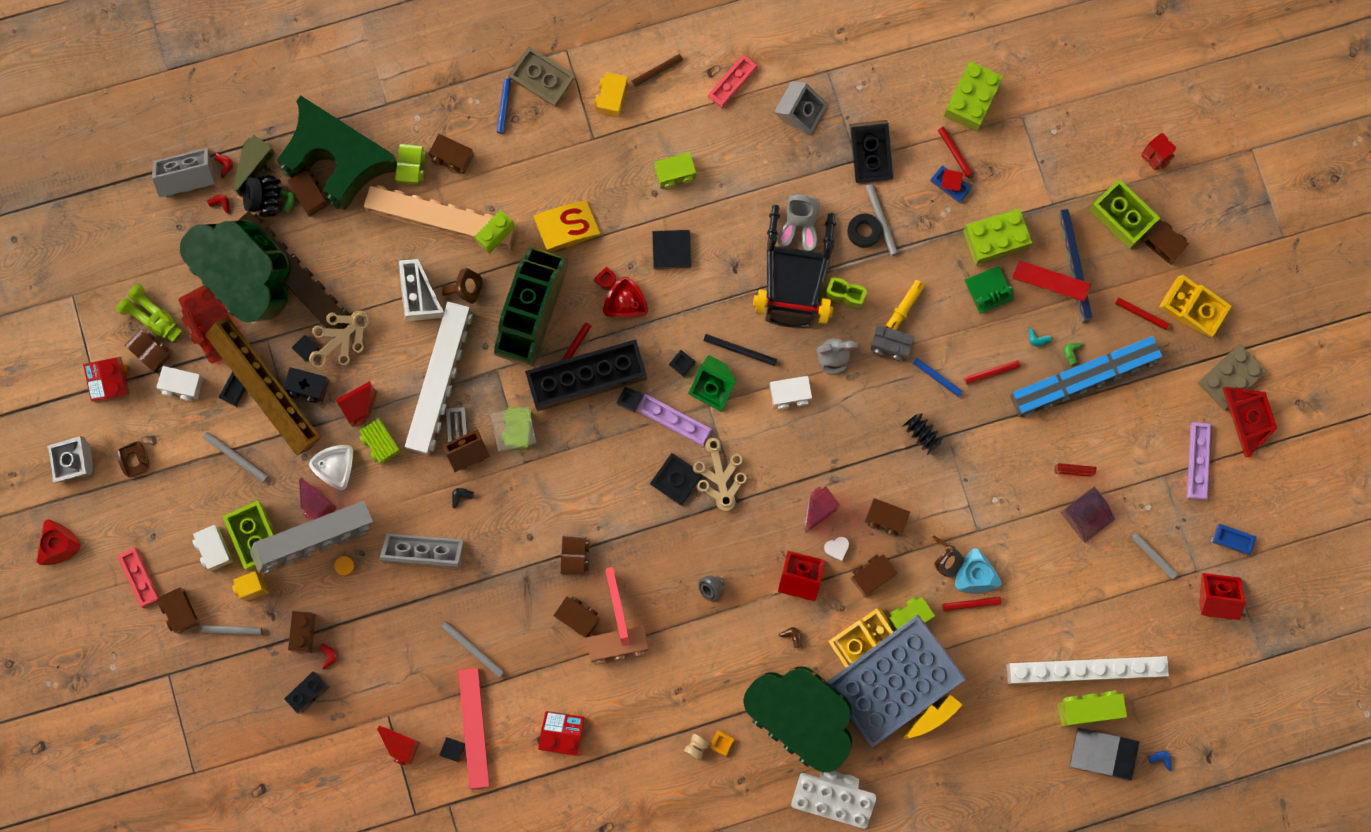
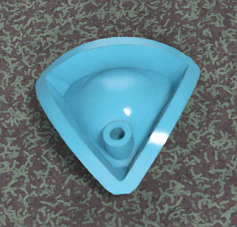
M973 548L966 555L963 564L958 569L955 580L957 590L965 593L989 592L999 588L1002 584L996 570L978 548Z

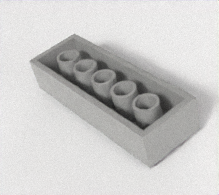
M362 501L254 542L250 554L258 573L265 572V574L275 571L276 567L283 565V567L289 566L298 558L304 560L313 556L312 553L316 551L322 553L331 549L330 546L334 544L340 546L349 542L348 539L352 537L358 539L365 536L373 520L365 502Z

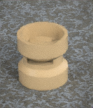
M693 734L691 743L685 747L684 751L701 760L703 751L709 747L710 743Z

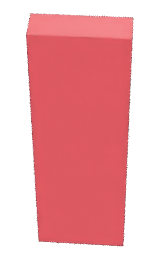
M743 54L708 94V98L723 108L758 68V65Z
M134 547L118 555L117 557L141 608L159 601V595L137 548Z

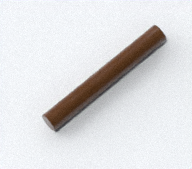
M678 54L631 80L633 86L636 87L683 61V58Z

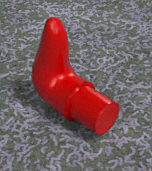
M218 153L215 155L214 160L224 165L221 171V178H224L233 168V162L225 155Z
M226 195L213 196V198L207 200L209 207L222 204L224 211L227 214L230 213L229 199Z
M322 643L319 650L328 657L323 664V670H325L337 660V653L331 647Z

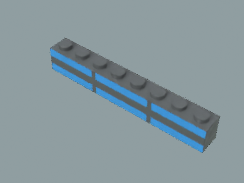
M1151 336L1017 390L1010 395V398L1018 416L1025 415V417L1034 415L1037 409L1042 408L1046 410L1053 407V403L1057 401L1064 403L1070 400V396L1074 394L1081 396L1089 392V388H1101L1106 385L1105 382L1111 379L1115 382L1124 378L1123 375L1126 373L1133 375L1141 371L1140 368L1146 365L1148 368L1158 364V360L1162 355L1154 337Z

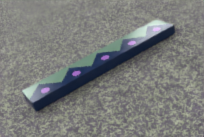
M1068 209L1060 211L1058 217L1072 278L1084 281L1070 213ZM1087 295L1085 302L1077 300L1082 323L1089 322L1093 317Z

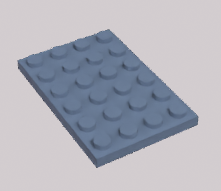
M918 614L830 679L828 683L849 700L852 708L850 719L873 748L966 680V677Z

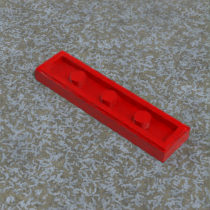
M1020 260L1012 277L1015 280L1085 302L1091 287V283Z

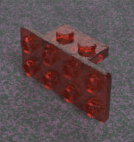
M203 285L180 297L178 301L183 309L181 312L184 317L181 319L185 327L190 328L192 333L189 335L193 343L198 344L203 349L208 361L214 364L223 358L205 335L216 322L228 318L229 315L223 303L219 302L215 298V294Z

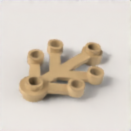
M355 311L351 316L336 315L335 313L327 315L326 320L331 325L348 323L349 325L344 329L322 328L318 325L313 327L312 334L317 338L323 336L334 337L320 351H314L310 354L309 361L314 367H322L326 362V356L340 343L341 349L337 361L341 365H347L350 362L348 356L349 335L354 330L355 341H353L351 347L357 353L363 351V329L368 326L370 321L368 314L364 311ZM331 316L336 317L334 322H330ZM358 317H362L361 323L356 322ZM316 329H321V334L316 335ZM360 343L361 347L356 350L355 345ZM316 355L320 356L319 361H314ZM342 356H346L345 362L340 361Z
M710 438L705 444V450L711 454L715 473L705 468L704 463L701 461H697L693 465V471L717 484L719 492L709 487V483L706 480L699 481L697 489L714 498L720 510L729 511L735 505V493L747 479L744 473L736 474L734 477L735 482L727 491L726 482L735 468L742 463V457L739 454H734L723 473L719 456L721 443L716 438ZM710 443H716L717 448H711ZM737 457L739 463H734L733 458ZM697 464L702 466L701 471L696 469ZM737 476H742L743 482H739ZM700 484H706V489H701ZM723 498H727L729 500V504H724L722 501Z

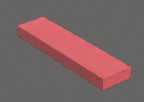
M613 567L606 568V575L621 643L623 646L630 645L614 570Z

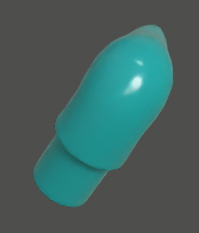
M1028 329L1029 342L1032 346L1039 347L1051 342L1050 335L1036 337L1034 330Z

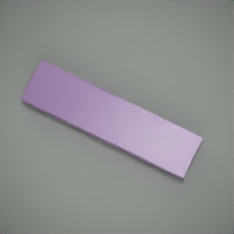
M644 394L636 409L638 413L702 447L712 431L711 428L647 394Z
M1191 423L1187 499H1208L1211 424Z

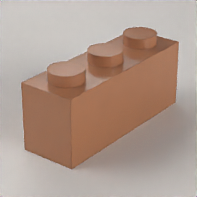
M644 626L627 629L630 645L627 646L622 645L619 631L586 637L590 661H595V665L606 663V659L614 658L615 661L626 659L628 654H633L634 657L645 655V651H648Z

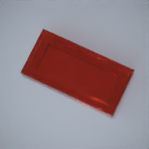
M1058 463L1055 466L1054 473L1093 477L1096 474L1097 467Z

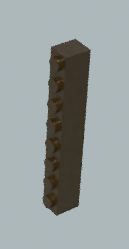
M248 211L238 221L247 220L257 224L286 255L289 262V271L283 281L286 286L325 328H346L349 325L348 323L331 325L327 322L326 317L329 313L351 316L344 307L340 309L336 305L338 303L336 298L332 294L328 296L324 292L326 289L319 280L315 282L311 278L313 276L311 271L307 267L303 269L299 265L301 261L294 253L290 255L286 251L288 247L282 240L278 242L274 238L276 234L269 226L265 228L262 225L264 221L257 213L253 215ZM335 316L330 317V322L336 320Z

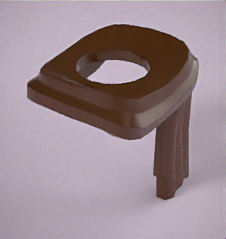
M463 268L458 274L456 284H448L442 287V295L456 293L461 299L474 304L480 294L482 277L469 268ZM469 278L475 283L473 293H469L465 287V282Z
M136 441L118 449V462L125 476L132 478L146 472L150 468V461L141 442ZM131 453H135L138 458L139 465L136 467H130L126 462L127 456Z
M934 535L932 538L947 548L935 561L934 566L940 574L950 577L958 571L964 559L955 546L945 543ZM954 556L955 561L953 565L946 569L945 564L947 560Z

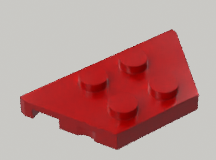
M1223 387L1222 389L1244 456L1246 458L1251 457L1256 448L1261 446L1267 437L1272 435L1277 429L1266 392Z

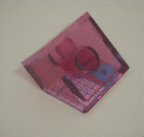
M302 477L300 478V508L305 511L303 515L312 521L333 513L337 507Z
M826 486L823 489L818 487L811 492L805 519V532H808L836 512L840 506Z

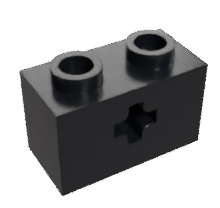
M289 367L283 389L293 398L302 396L306 397V401L317 403V401L323 402L329 379L326 376ZM308 383L309 388L305 387V389H303L302 385H306Z
M312 671L284 700L296 713L302 714L330 686L318 673Z

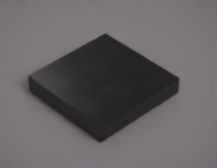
M690 230L652 231L653 269L691 268Z
M671 453L650 482V485L682 506L703 475L695 473L691 465Z

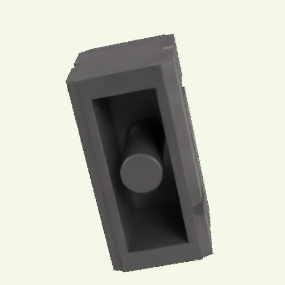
M877 325L870 350H873L875 355L884 356L886 354L892 356V360L902 362L908 358L914 336Z

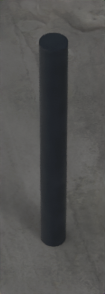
M705 334L703 340L705 342L772 366L776 365L777 359Z

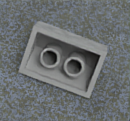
M208 148L153 161L152 180L159 198L172 197L177 193H188L193 189L208 188L215 184V175Z

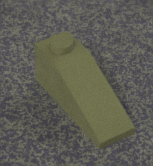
M255 135L245 141L241 152L233 187L239 196L243 193L246 179L255 178L275 154L272 147Z

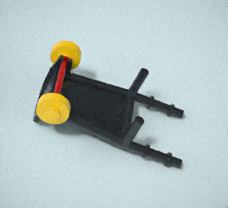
M772 205V210L769 214L770 226L767 231V290L759 289L758 296L754 295L753 307H756L755 314L763 315L766 307V322L789 328H812L816 315H819V323L827 324L828 318H832L833 306H830L831 300L822 298L821 306H819V301L834 249L833 230L836 226L835 214L828 213L827 221L825 222L826 234L823 239L824 251L819 253L775 246L778 235L777 223L780 214L779 206Z

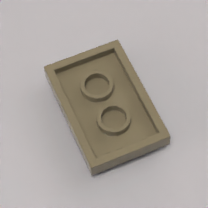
M528 46L508 75L509 79L556 107L576 78L573 73Z
M1239 344L1209 371L1198 384L1225 410L1228 408V404L1222 389L1223 387L1248 389L1266 370Z

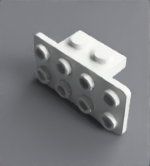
M836 771L820 772L819 777L801 773L791 806L798 810L864 829L868 826L876 802V795L858 789L859 779L850 774L845 775Z

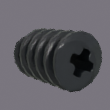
M270 175L259 176L257 179L260 180L262 187V199L259 208L261 212H259V216L274 217L278 213L283 212V209L277 208V206L283 204L282 201H277V199L282 198V194L277 193L282 190V187L276 186L282 183V181Z
M919 413L909 419L902 427L909 426L906 430L907 433L914 431L911 437L913 439L919 437L916 443H924L921 449L929 448L927 455H929L941 444L944 437H936L939 431L931 432L933 425L926 426L928 419L921 420L923 413Z

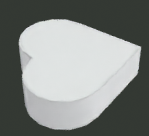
M839 537L835 541L830 540L824 545V551L827 555L842 562L849 547V542L845 537Z

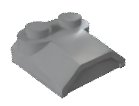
M79 436L47 446L53 483L79 477L86 478L93 472L91 449L85 437Z

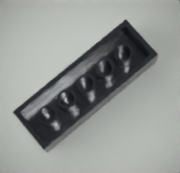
M636 339L525 371L537 412L647 380V374Z

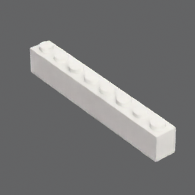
M447 302L405 444V448L408 451L429 456L430 451L433 452L435 449V434L440 432V417L445 414L447 404L444 403L446 397H449L452 391V386H450L451 379L456 377L457 360L460 361L463 350H461L462 342H466L468 336L466 328L473 319L470 307Z
M1167 656L1010 663L1006 665L1008 685L1164 678L1169 676Z

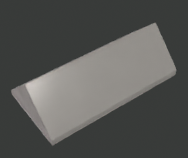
M387 533L380 561L384 564L461 570L464 540Z

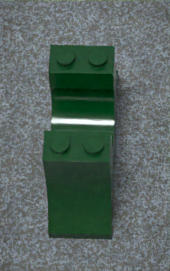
M300 95L296 101L299 110L297 127L292 139L277 159L280 164L279 168L284 171L283 174L291 179L305 170L309 172L312 165L320 160L334 161L336 168L334 173L328 178L324 192L333 207L346 210L357 193L369 181L379 175L396 171V158L383 147Z

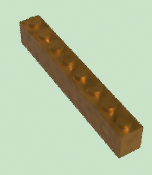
M228 317L216 322L205 335L293 452L298 456L311 449L321 438L231 319Z

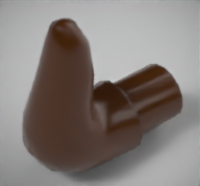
M791 627L779 633L780 637L791 636L794 648L802 647L801 634L797 628Z

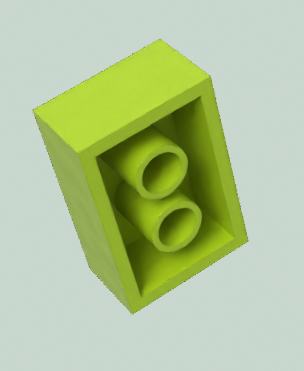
M969 61L946 108L944 117L978 132L1003 76Z
M1120 179L1096 200L1089 209L1128 249L1134 246L1160 219Z
M1020 208L967 224L963 230L975 266L1027 250L1032 244Z
M259 500L222 516L242 565L248 572L257 569L250 554L253 543L275 535L264 505Z
M1117 691L1101 693L1100 697L1097 696V693L1083 695L1082 699H1078V696L1062 698L1063 702L1057 703L1061 727L1127 718L1123 694H1117Z

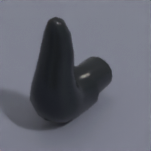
M465 488L454 489L452 492L453 509L457 507L460 497L472 499L474 492Z

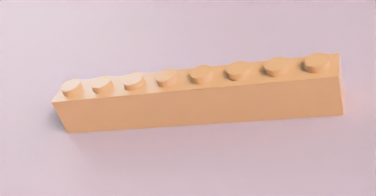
M380 185L369 187L364 204V209L368 213L476 241L475 235H477V232H480V229H483L485 224H488V221H491V218H493V215H479L471 209H466V211L460 210L458 206L448 204V206L441 205V202L431 199L426 201L418 195L407 196L399 190H394V192L388 191L387 188ZM516 225L497 247L511 250L517 230Z

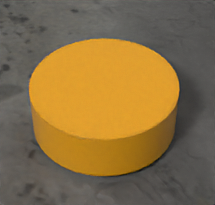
M342 556L335 561L334 568L338 574L348 576L354 571L355 563L351 558Z

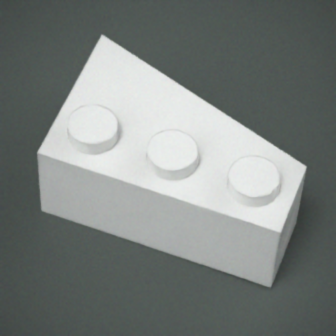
M419 260L399 261L405 322L443 318L444 311L428 282V278Z

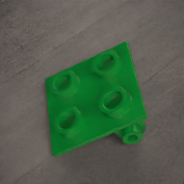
M999 266L964 280L980 314L1014 300L1012 295L1013 288L1011 285L1008 286Z

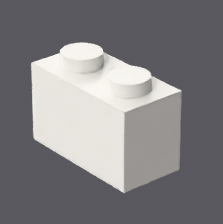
M163 366L157 389L164 396L173 397L174 394L180 396L182 400L191 402L192 399L198 400L204 378L200 374Z
M808 376L770 382L773 408L778 407V410L789 408V405L797 404L798 407L806 406L812 400Z
M212 525L193 534L195 538L193 544L196 550L201 552L202 557L200 561L204 569L207 568L210 571H214L233 562L218 526Z

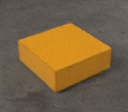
M718 730L709 748L726 757L735 739Z

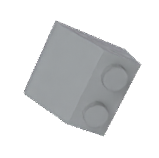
M791 81L774 113L788 125L811 135L828 103L807 83Z

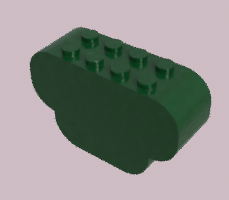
M247 220L224 221L219 224H198L191 227L183 236L180 242V254L183 261L190 267L189 270L202 280V284L215 294V298L227 307V311L240 321L249 323L271 320L277 317L284 309L288 294L282 282L287 277L289 262L281 249L257 224Z
M529 247L525 258L521 259L501 313L498 326L499 332L494 347L495 356L531 368L534 366L564 281L568 265L567 258Z
M797 666L790 669L784 676L776 672H767L754 680L746 690L743 703L748 715L754 719L752 722L760 729L764 727L768 730V735L774 741L780 740L785 744L784 749L790 754L796 753L800 757L799 761L806 767L811 766L815 770L825 773L832 772L838 769L849 756L852 748V736L846 726L852 714L851 704L841 692L812 669L805 666Z

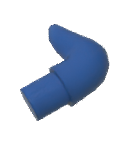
M1167 751L1155 752V754L1148 756L1151 764L1163 760L1166 768L1169 771L1172 770L1171 756Z

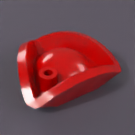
M622 277L615 282L607 294L603 313L609 317L644 316L648 313V305L638 285L629 277Z
M48 519L43 522L36 562L39 565L61 563L70 559L79 551L80 542L69 529L53 520Z

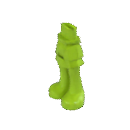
M139 283L131 288L128 297L149 311L152 316L146 315L128 298L122 299L116 307V311L119 314L134 316L147 329L152 330V333L162 336L165 340L168 338L174 343L183 333L169 313H166L164 309L158 308L148 300L144 293V287Z

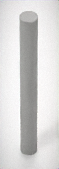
M869 184L866 186V190L876 217L881 224L888 250L891 256L896 255L898 252L873 184Z
M209 432L205 433L203 438L259 480L266 482L268 479L266 474Z
M444 622L441 628L499 678L504 674L502 669L449 623Z

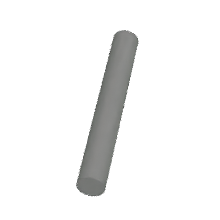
M1137 533L1131 537L1171 579L1178 575Z
M203 625L202 633L262 635V627Z

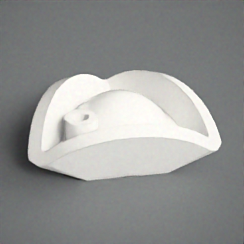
M337 445L326 448L310 460L309 466L325 483L338 490H344L347 487L351 473L353 449L349 445Z

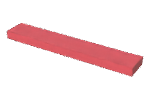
M479 669L458 670L469 789L490 787Z

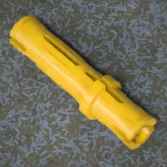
M914 281V284L898 308L893 310L894 314L885 325L886 328L897 330L901 322L907 318L908 311L926 287L923 283L920 285L921 281Z

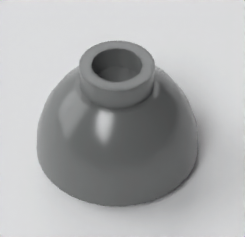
M705 576L699 580V591L705 599L715 602L722 595L724 581L721 577Z

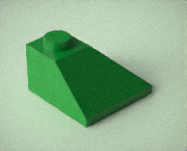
M708 355L700 366L688 394L722 412L736 381L725 363Z

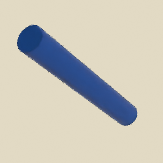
M504 78L497 126V133L504 134L511 86V79Z
M919 358L914 360L913 364L957 397L962 394L963 391Z

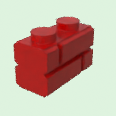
M1160 133L1151 140L1141 155L1146 162L1149 161V165L1153 170L1164 169L1175 157L1173 153L1176 150V146L1171 141H1168L1169 139L1164 133Z

